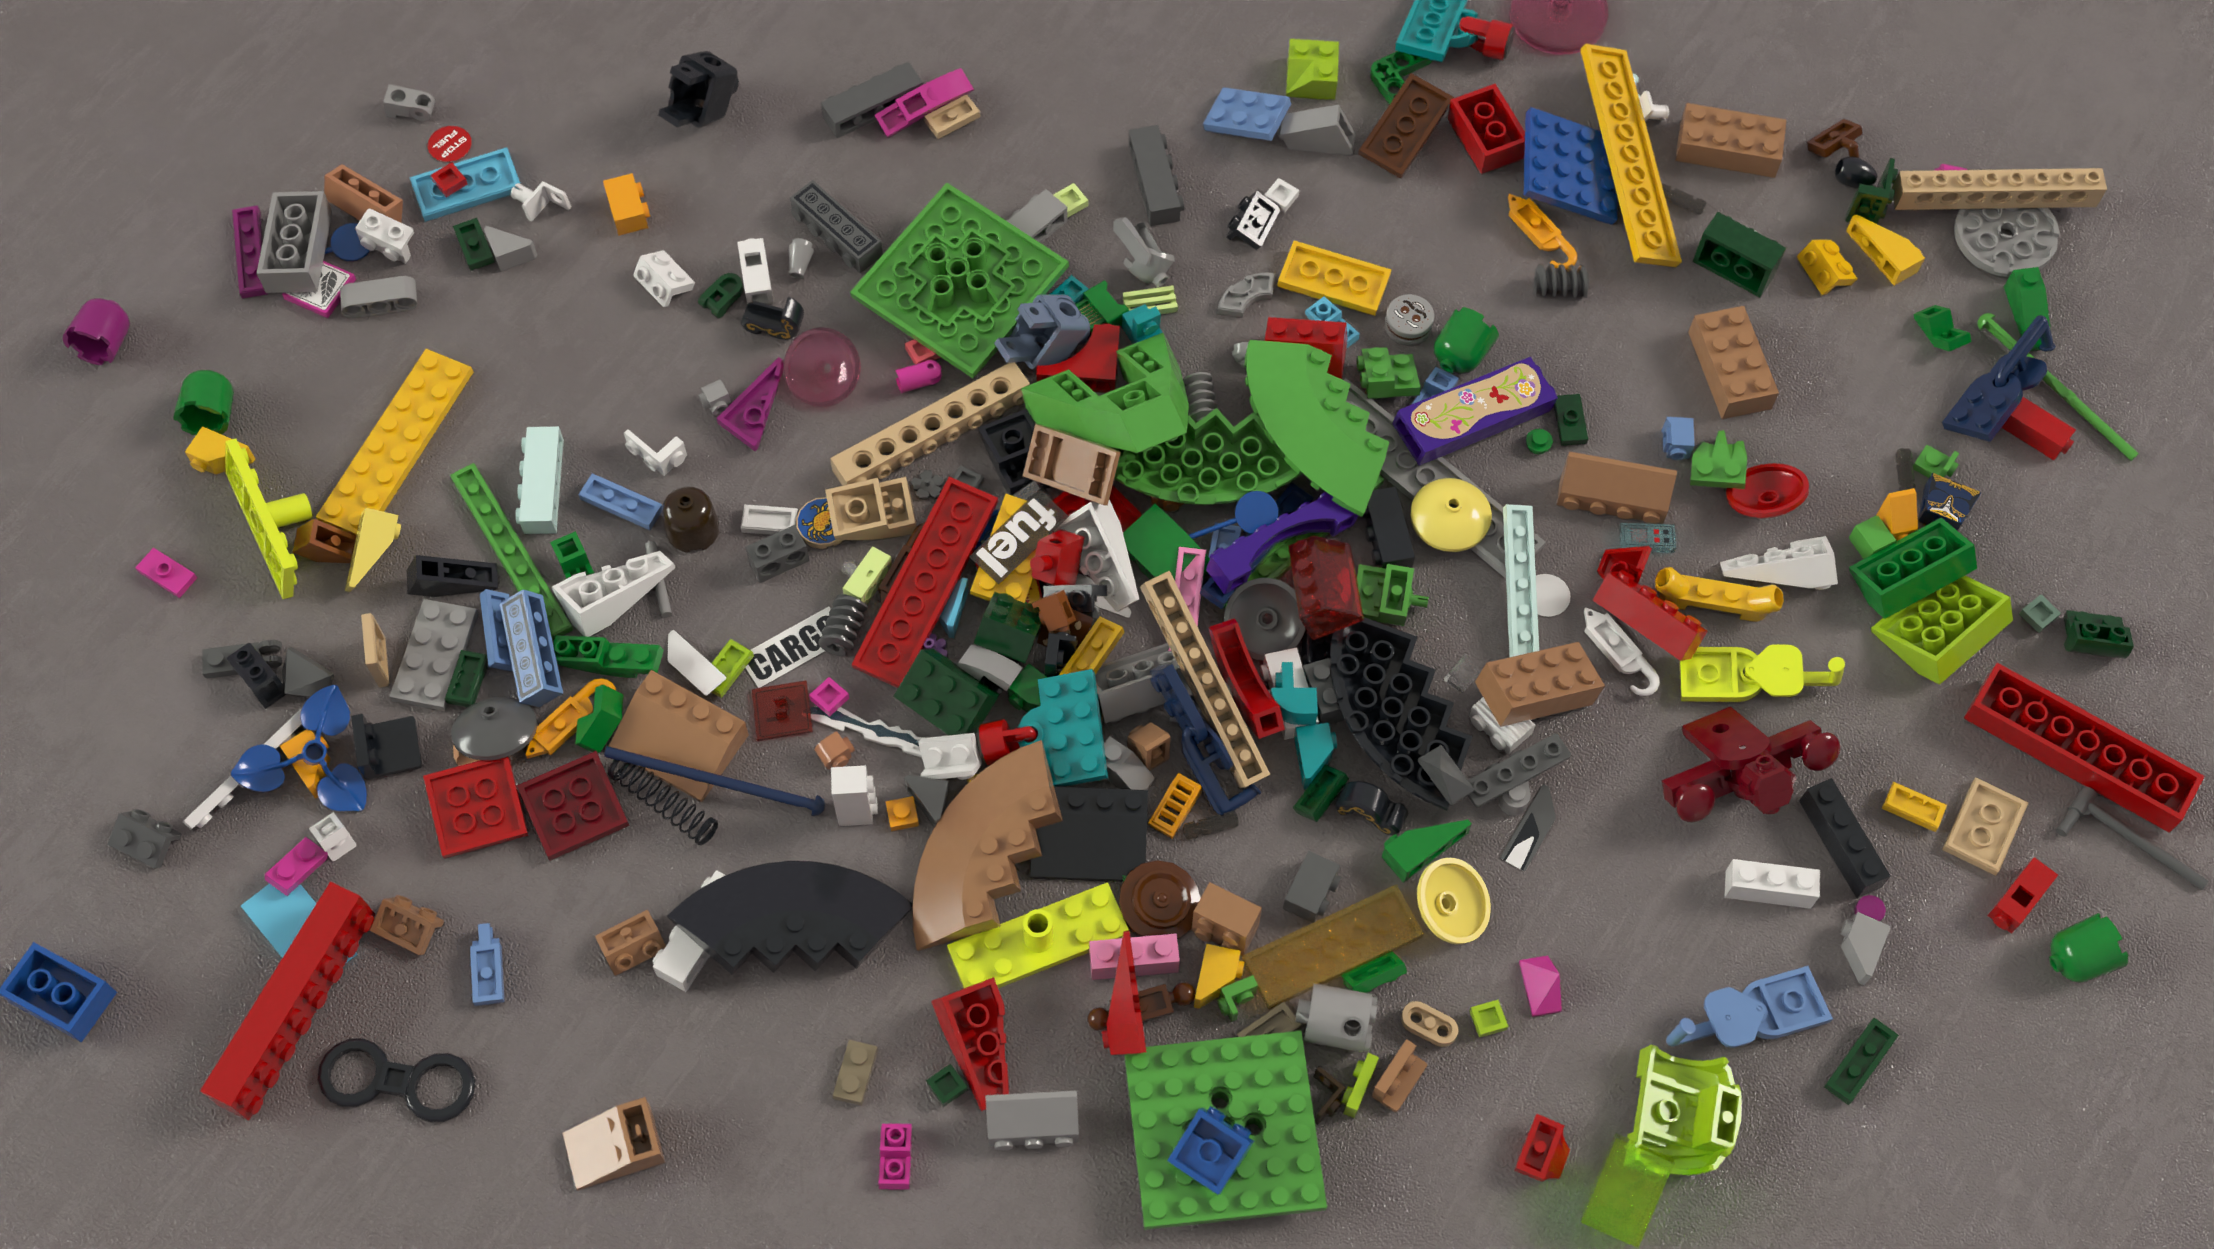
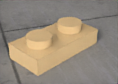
M966 94L929 113L924 118L925 123L937 139H940L980 118V111Z

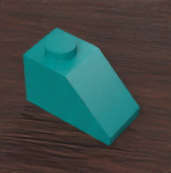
M1329 723L1295 727L1294 743L1303 789L1308 788L1323 766L1327 765L1332 759L1333 750L1337 749L1335 732H1330Z

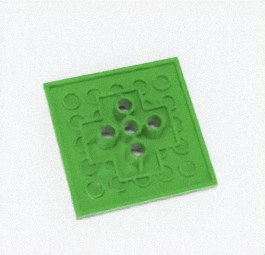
M946 183L851 290L850 294L853 299L974 379L997 352L998 349L994 344L997 338L1009 337L1017 325L1015 318L1020 313L1018 311L1020 304L1032 303L1037 295H1045L1067 270L1069 261L949 183Z
M1301 1031L1146 1047V1053L1124 1054L1144 1230L1327 1210ZM1216 1098H1222L1227 1102L1225 1108L1217 1109L1225 1115L1223 1121L1234 1127L1235 1123L1243 1127L1255 1124L1261 1130L1259 1134L1249 1136L1254 1143L1220 1195H1217L1167 1161L1198 1110L1203 1107L1207 1110L1210 1106L1214 1107L1212 1101Z

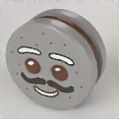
M1412 294L1401 295L1395 298L1387 308L1385 330L1389 337L1397 343L1403 345L1420 344L1431 334L1434 310L1430 303L1420 296Z

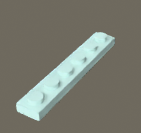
M1506 504L1503 507L1509 656L1514 657L1539 651L1533 507Z

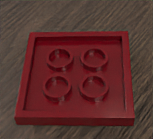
M597 751L517 785L549 861L629 826Z

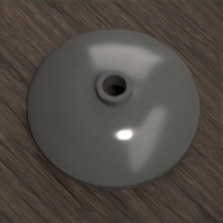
M1273 578L1253 579L1241 585L1230 597L1224 614V622L1233 618L1238 622L1250 657L1256 660H1264V655L1268 653L1296 648L1304 636L1307 625L1305 605L1299 594L1287 583ZM1267 613L1273 617V621L1270 624L1264 621V616Z
M508 697L488 698L469 706L457 717L452 726L451 736L455 748L464 756L476 760H496L510 756L523 749L536 733L537 720L532 708L527 704L520 703L517 699Z

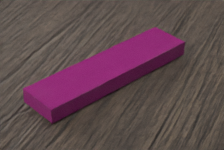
M258 205L233 209L239 294L242 299L267 295L268 293L265 292L257 275L263 244L260 209Z

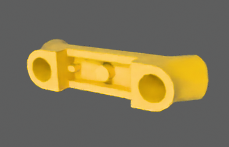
M1672 567L1661 569L1654 581L1655 589L1659 592L1660 599L1676 604L1679 609L1685 610L1687 605L1736 613L1740 614L1739 619L1753 622L1763 620L1769 613L1780 611L1784 602L1782 590L1774 584L1758 588L1681 575Z

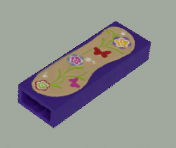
M1528 357L1398 410L1392 425L1418 466L1546 414L1551 411L1558 397L1554 388L1548 384L1542 375L1541 368L1534 363L1531 357Z

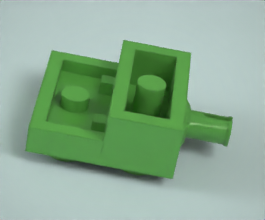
M1359 564L1351 613L1377 622L1404 626L1410 606L1427 608L1429 597L1413 594L1411 586L1414 568L1387 564L1385 569Z

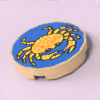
M827 497L815 498L807 502L799 510L796 518L797 529L806 544L814 548L826 549L827 546H836L843 541L834 538Z

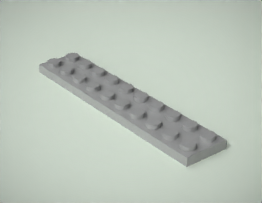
M1345 378L1344 381L1351 384L1346 402L1370 412L1365 431L1389 441L1385 461L1380 471V474L1412 501L1423 486L1443 478L1466 481L1477 487L1485 495L1491 507V525L1485 538L1470 549L1506 578L1503 506L1443 457L1418 466L1392 425L1394 417L1371 398H1367L1364 392ZM1449 504L1450 507L1457 508V505ZM1534 533L1536 555L1544 548L1546 542Z

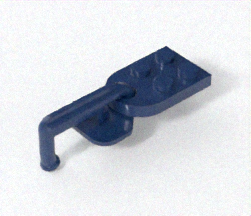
M2039 315L2033 320L2011 351L1997 361L1990 373L1984 374L1972 382L1942 421L1944 429L1981 440L1992 441L2021 402L2023 391L2036 387L2047 373L2048 368L2044 361L2027 356L2039 338L2041 340L2040 350L2047 352L2056 348V345L2053 343L2048 320L2045 316Z
M1173 664L1160 665L1150 670L1153 676L1150 678L1154 689L1158 693L1161 692L1165 698L1164 707L1170 717H1175L1183 730L1181 741L1182 753L1199 784L1202 786V790L1213 810L1217 814L1224 816L1245 805L1255 796L1260 795L1261 791L1254 784H1251L1230 799L1227 798L1209 763L1214 761L1220 769L1229 770L1233 768L1231 757L1221 739L1199 714ZM1202 741L1204 742V747L1207 753L1209 754L1205 758L1203 757L1202 753L1200 752L1197 744L1201 743Z

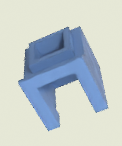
M1666 417L1661 430L1663 433V452H1666V458L1673 460L1689 459L1695 446L1693 418Z

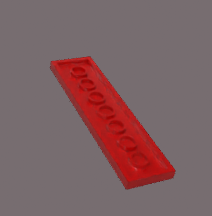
M950 476L948 477L851 664L852 668L896 688L900 686L919 652L924 648L925 641L933 631L999 502L998 497Z

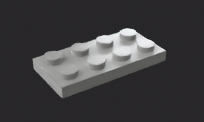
M423 599L389 696L391 701L446 711L448 704L445 701V696L460 652L467 649L479 614L477 609Z

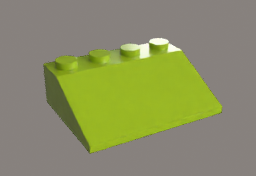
M1963 576L1890 617L1882 618L1871 627V632L1914 671L1940 685L2013 621L2011 597L1970 577Z

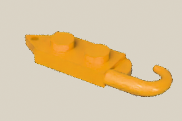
M1509 194L1510 211L1508 216L1540 250L1550 252L1560 248L1568 256V261L1562 263L1566 270L1569 265H1575L1577 252L1561 235L1562 232L1530 198L1523 199ZM1554 260L1550 261V264H1553L1556 269L1561 264Z
M594 679L588 682L573 697L570 696L537 726L536 733L529 742L525 754L527 759L547 753L552 755L576 733L577 719L593 713L594 708L588 697L595 692V688L605 685L616 690L614 684L607 679Z

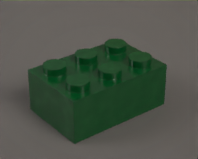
M1717 212L1703 232L1692 262L1761 298L1777 272L1786 247L1780 245L1775 240L1763 236L1756 230L1744 226L1732 217Z
M921 649L893 697L946 734L959 735L976 734L978 727L983 723L1000 694L962 670L957 664L935 649Z

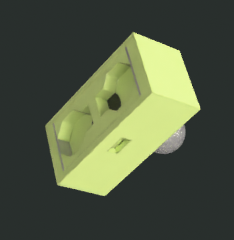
M872 546L860 564L852 560L845 561L841 566V570L844 575L849 577V580L843 587V594L853 596L867 605L892 566L891 556Z

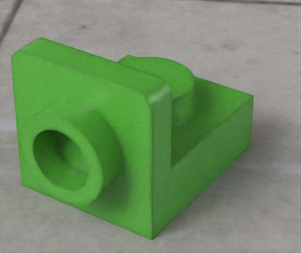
M1926 444L1912 469L1928 478L1932 473L1951 478L1959 465L1955 462L1959 453L1954 451L1951 457Z
M1253 975L1221 988L1220 999H1217L1218 1006L1223 1016L1228 1015L1231 1022L1237 1020L1238 1010L1234 1003L1237 1002L1239 1005L1247 1003L1254 998L1253 995L1257 992L1258 984Z

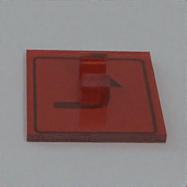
M807 680L752 689L757 741L813 732Z

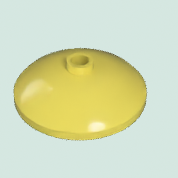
M1443 478L1426 484L1417 492L1411 505L1410 518L1415 532L1425 543L1438 550L1459 552L1476 546L1485 538L1491 525L1492 512L1487 498L1477 487L1460 479ZM1449 504H1455L1457 508H1452Z
M1456 858L1439 859L1426 867L1419 879L1417 901L1422 918L1428 928L1437 937L1452 944H1465L1477 939L1486 929L1491 912L1489 893L1481 876L1468 863Z

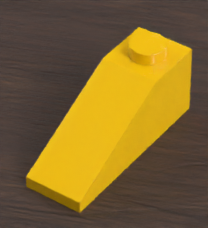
M1857 214L1852 217L1846 232L1894 286L1918 273L1925 257L1920 249L1915 247L1910 240Z

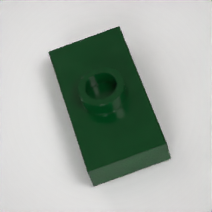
M1580 394L1556 395L1558 399L1554 404V411L1561 446L1587 444L1589 439Z
M461 650L445 696L447 704L469 707L476 702L488 666L486 654Z
M1324 765L1293 806L1294 811L1299 815L1318 822L1347 783L1349 777L1342 771Z

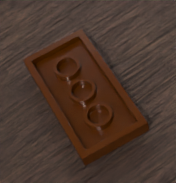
M1411 73L1359 149L1358 155L1402 179L1448 110L1450 101L1454 97Z

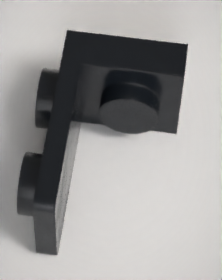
M247 643L227 657L228 662L265 709L286 695L284 693V685L251 643Z

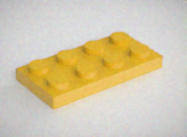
M1293 241L1278 279L1277 287L1317 299L1326 297L1333 304L1376 316L1391 275V269Z
M1005 494L989 540L996 533L1008 532L1016 539L1017 548L1013 555L1001 559L995 557L992 552L1005 540H997L996 545L990 551L987 543L985 550L1006 568L1008 572L1000 577L981 560L970 595L990 601L994 592L1011 595L1015 600L1025 603L1034 579L1031 575L1030 561L1035 557L1038 541L1050 534V531L1045 528L1048 524L1047 521L1043 524L1039 522L1042 517L1028 505L1030 501ZM1053 510L1055 512L1053 516L1056 517L1057 511ZM1020 511L1028 513L1041 525L1034 531L1023 520L1018 522V526L1029 536L1024 543L1005 527L1010 520L1013 522V517ZM1007 544L1002 549V551H1007L1009 549V544Z

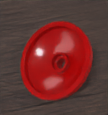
M1778 463L1761 464L1746 469L1745 489H1726L1727 501L1735 511L1745 516L1759 519L1775 518L1792 512L1805 501L1809 494V482L1806 475L1793 466Z

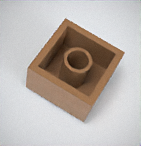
M1209 882L1194 910L1191 931L1195 932V936L1205 942L1213 941L1221 945V947L1241 951L1240 955L1244 956L1259 927L1262 908Z

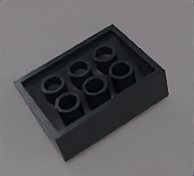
M1054 787L1063 821L1035 829L1042 856L1031 859L1030 878L1123 882L1122 875L1127 876L1136 867L1146 863L1148 790Z

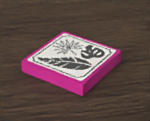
M323 261L318 292L283 293L282 296L289 302L329 318L341 301L340 288L345 284L354 283L356 277L353 273Z

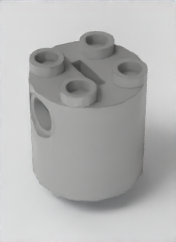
M1314 983L1311 999L1299 998L1295 1022L1306 1024L1304 1042L1362 1053L1363 1050L1370 1051L1372 1025H1369V1022L1375 1023L1377 997H1373L1370 993Z

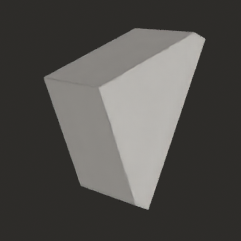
M485 226L484 232L500 271L536 259L537 252L532 240Z

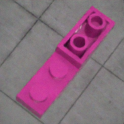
M960 68L942 75L896 99V103L875 114V118L887 138H890L924 118L929 113L969 94L974 89Z

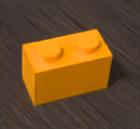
M633 173L604 180L605 191L618 235L647 229L646 218L651 216L647 202L641 203L640 198L645 197L641 182L635 183Z

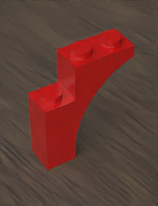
M1233 618L1208 627L1219 672L1231 688L1234 702L1244 722L1259 739L1285 730L1280 706L1261 680L1245 645L1238 622Z

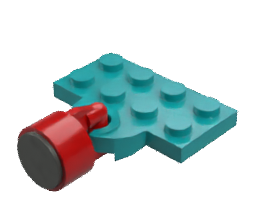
M1414 0L1397 39L1395 50L1443 62L1449 47L1461 48L1469 46L1478 52H1482L1483 56L1504 61V59H1507L1511 49L1515 27H1513V24L1494 19L1491 22L1479 19V13L1465 9L1468 0Z
M1093 669L1038 679L1041 706L1030 710L1023 716L1018 728L1010 730L1005 719L983 723L978 727L977 740L979 751L984 763H987V765L993 764L1021 747L1042 740L1054 787H1066L1108 779L1096 679Z

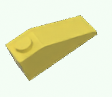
M365 508L362 511L345 591L351 592L390 546L393 539L398 540L401 530V524L397 523L399 515Z

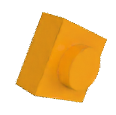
M913 796L885 801L891 831L919 826Z

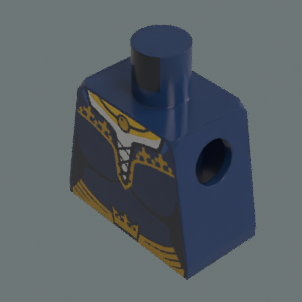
M1932 473L1923 489L1918 521L1928 525L1939 518H1943L1958 531L1981 492Z

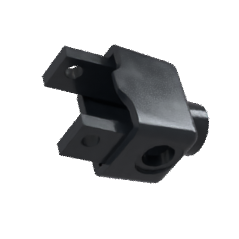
M709 51L683 55L679 64L671 67L670 74L672 76L668 86L671 93L668 106L661 108L658 116L677 128L690 123L701 128L723 118L726 115L731 95L738 89L737 69Z

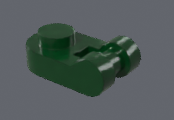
M734 273L722 275L701 294L698 304L705 309L709 308L715 317H723L727 309L743 293L744 288L741 278ZM719 295L721 299L717 302L714 298Z

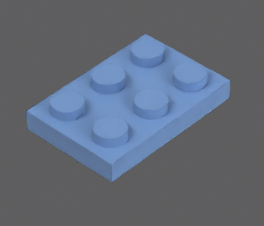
M1223 87L1203 126L1205 131L1272 141L1291 105V101L1287 96Z

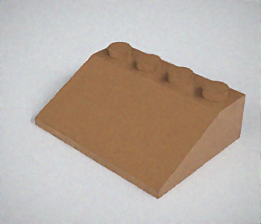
M651 670L636 690L609 747L721 775L749 734L745 721ZM649 768L645 769L647 772H654V776L662 778L663 781L703 802L714 786Z

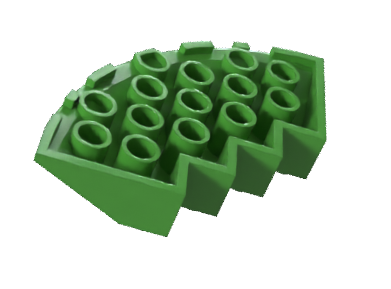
M1249 340L1245 354L1244 367H1246L1247 371L1245 382L1246 386L1250 389L1251 396L1249 400L1255 415H1259L1266 428L1264 433L1270 442L1277 444L1286 455L1284 460L1297 474L1302 472L1312 481L1310 484L1316 490L1319 488L1323 489L1333 496L1332 501L1362 517L1385 461L1389 441L1365 431L1370 412L1346 402L1351 384L1327 373L1332 355L1308 344Z
M1217 408L1197 423L1188 415L1187 433L1178 436L1174 441L1163 442L1154 446L1149 451L1138 453L1113 448L1121 452L1114 477L1115 480L1146 495L1185 504L1210 505L1236 502L1248 492H1271L1288 484L1303 473L1297 474L1284 460L1286 455L1277 444L1270 442L1264 433L1266 428L1263 422L1254 412L1234 427Z

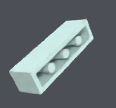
M527 427L526 437H522L521 447L522 453H525L524 461H520L519 465L520 476L523 479L522 484H518L517 490L518 499L521 500L520 508H516V523L521 525L524 534H557L564 442L559 427Z

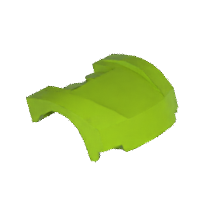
M1655 1045L1641 1049L1636 1078L1641 1079L1635 1124L1633 1132L1627 1134L1623 1163L1653 1172L1673 1175H1696L1718 1169L1725 1157L1731 1154L1741 1124V1090L1738 1084L1735 1085L1731 1068L1727 1065L1729 1063L1728 1059L1720 1057L1705 1061L1688 1060L1669 1055Z

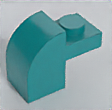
M1146 304L1122 314V329L1130 342L1135 344L1163 333L1160 328L1161 314L1156 306L1148 309Z
M1282 662L1280 672H1275V688H1271L1270 694L1280 706L1283 721L1294 725H1316L1318 715L1317 688H1294L1293 662Z

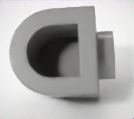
M720 379L701 387L702 393L698 397L704 409L710 408L713 416H719L731 404L730 396Z
M1528 781L1498 797L1499 806L1504 813L1510 816H1518L1526 810L1531 797Z

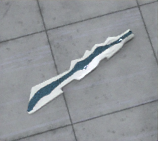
M818 706L807 709L810 720L842 732L847 727L863 733L865 740L889 747H898L902 749L903 753L922 757L918 743L925 737H917L911 730H901L899 726L888 727L880 719L868 723L841 707L830 717ZM806 710L802 712V716L807 718Z

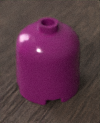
M94 298L81 306L64 332L62 340L67 348L72 346L79 352L78 358L95 365H103L104 361L112 363L128 333L130 320L127 313L117 302Z

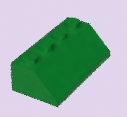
M1939 518L1850 566L1849 571L1868 605L1886 619L1976 570L1977 561L1975 545L1943 518Z

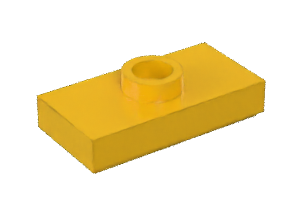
M1893 782L1890 785L1881 809L1936 832L1947 805Z

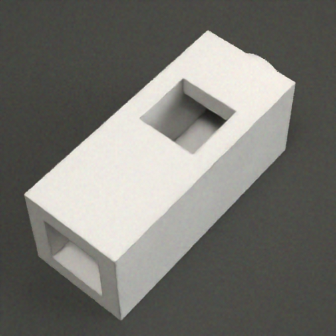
M751 238L737 242L747 304L753 301L773 304L763 238Z

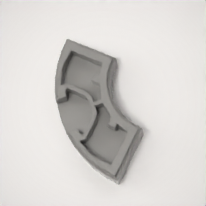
M1276 273L1249 275L1244 277V280L1231 285L1220 299L1217 314L1243 318L1245 310L1252 303L1264 299L1272 300Z

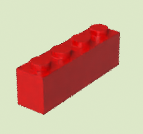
M1623 570L1609 572L1594 596L1593 601L1678 660L1691 659L1708 632L1701 627L1702 623L1695 617L1685 616L1679 612V607L1668 600H1661L1656 596L1657 592L1652 588L1636 583L1634 581L1635 577Z

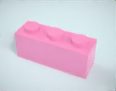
M1177 934L1131 937L1136 976L1179 972L1180 960ZM1122 938L1089 941L1092 980L1115 978Z

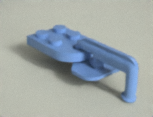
M1809 966L1754 981L1742 992L1727 987L1709 993L1704 1000V1009L1710 1021L1695 1025L1689 1018H1683L1680 1024L1667 1036L1666 1043L1670 1046H1678L1716 1034L1718 1040L1724 1046L1735 1048L1751 1043L1756 1036L1763 1039H1776L1827 1024L1833 1018Z

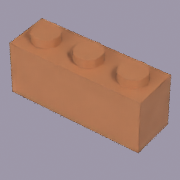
M343 164L325 175L324 193L331 204L358 220H361L367 209H372L402 223V199Z

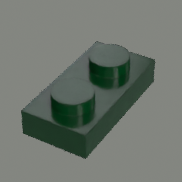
M478 218L453 226L470 271L495 263Z

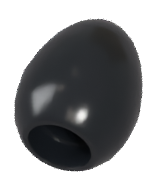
M1858 157L1842 158L1835 168L1836 179L1847 187L1858 188L1860 184L1873 185L1877 181L1878 175L1873 166Z

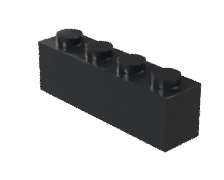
M1830 778L1807 788L1799 802L1855 897L1860 898L1882 888L1891 875L1833 779Z

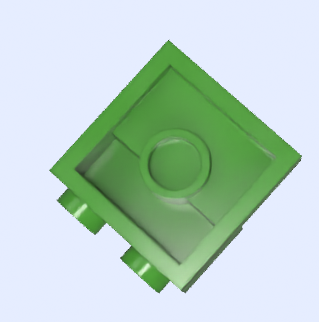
M1387 347L1361 349V355L1356 358L1357 371H1362L1360 373L1361 388L1366 389L1367 398L1420 395L1421 387L1413 354L1389 355Z

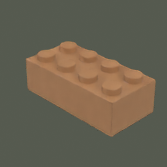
M1686 103L1680 121L1675 161L1775 178L1782 162L1787 120Z
M1739 306L1695 315L1688 333L1721 418L1727 419L1772 409L1779 392L1745 307Z
M1579 642L1487 662L1475 681L1500 727L1593 705L1605 687Z

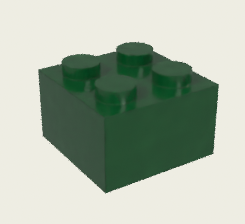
M994 592L983 615L973 644L1026 663L1042 624L1039 618V607L1033 608L1031 603H1023L1015 600L1011 595Z

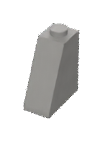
M1339 104L1287 113L1278 128L1279 138L1285 142L1290 150L1342 155L1354 154L1355 132Z

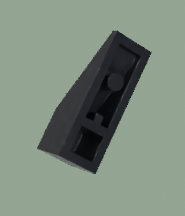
M415 555L406 570L407 593L409 595L439 597L483 592L485 589L497 590L498 588L497 563Z

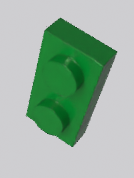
M1392 951L1341 974L1344 985L1349 990L1369 993L1375 987L1395 981L1399 976L1406 974L1407 970L1405 963Z

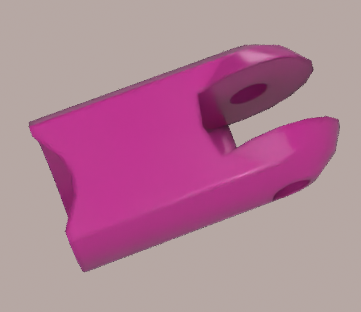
M927 360L895 370L898 375L896 382L901 393L933 385L939 382L942 377L941 365L934 360Z

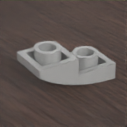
M970 645L957 664L958 667L978 681L985 676L1005 691L1008 690L1023 668L994 651L975 645Z

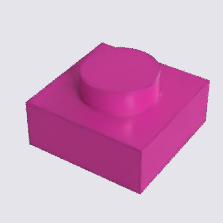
M830 677L809 694L810 700L829 717L850 699L849 693Z

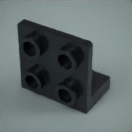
M363 714L351 716L357 766L366 780L422 767L416 719L414 716L376 724L368 723Z

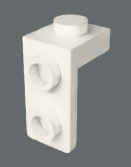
M627 429L624 432L627 442L625 443L626 448L635 456L639 454L652 471L658 470L664 476L674 467L680 466L687 456L684 442L677 436L656 453L630 430Z

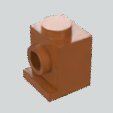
M1064 589L1031 603L1033 608L1039 607L1040 621L1044 627H1047L1049 632L1053 631L1054 634L1070 630L1069 624L1076 621Z

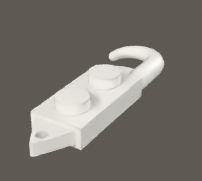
M1585 608L1586 629L1584 632L1615 668L1624 674H1633L1641 670L1650 682L1648 688L1639 689L1632 685L1630 690L1639 696H1649L1655 693L1660 684L1659 676L1642 656L1643 653L1608 613L1604 615Z

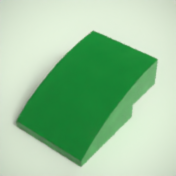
M1156 504L1150 507L1123 532L1129 558L1138 565L1140 571L1150 580L1170 571L1175 581L1179 547L1201 549ZM1184 553L1182 572L1196 555ZM1205 555L1203 577L1208 574L1206 568L1210 558Z

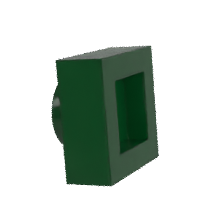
M951 1063L926 1080L927 1085L943 1107L968 1091L967 1085Z

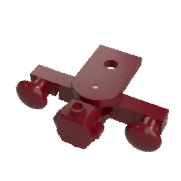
M1730 706L1682 726L1683 736L1709 757L1711 761L1662 780L1664 799L1674 808L1677 807V814L1682 820L1690 823L1706 818L1714 808L1715 799L1734 792L1738 798L1748 800L1763 814H1776L1782 806L1789 804L1794 792L1793 784L1796 781V775L1789 770L1792 768L1791 757L1796 759L1802 756L1803 763L1808 769L1822 771L1829 768L1837 760L1840 753V742L1834 734L1822 733L1821 728L1811 720L1767 737Z

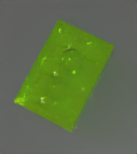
M1615 1133L1580 1216L1581 1223L1639 1248L1673 1168V1158Z

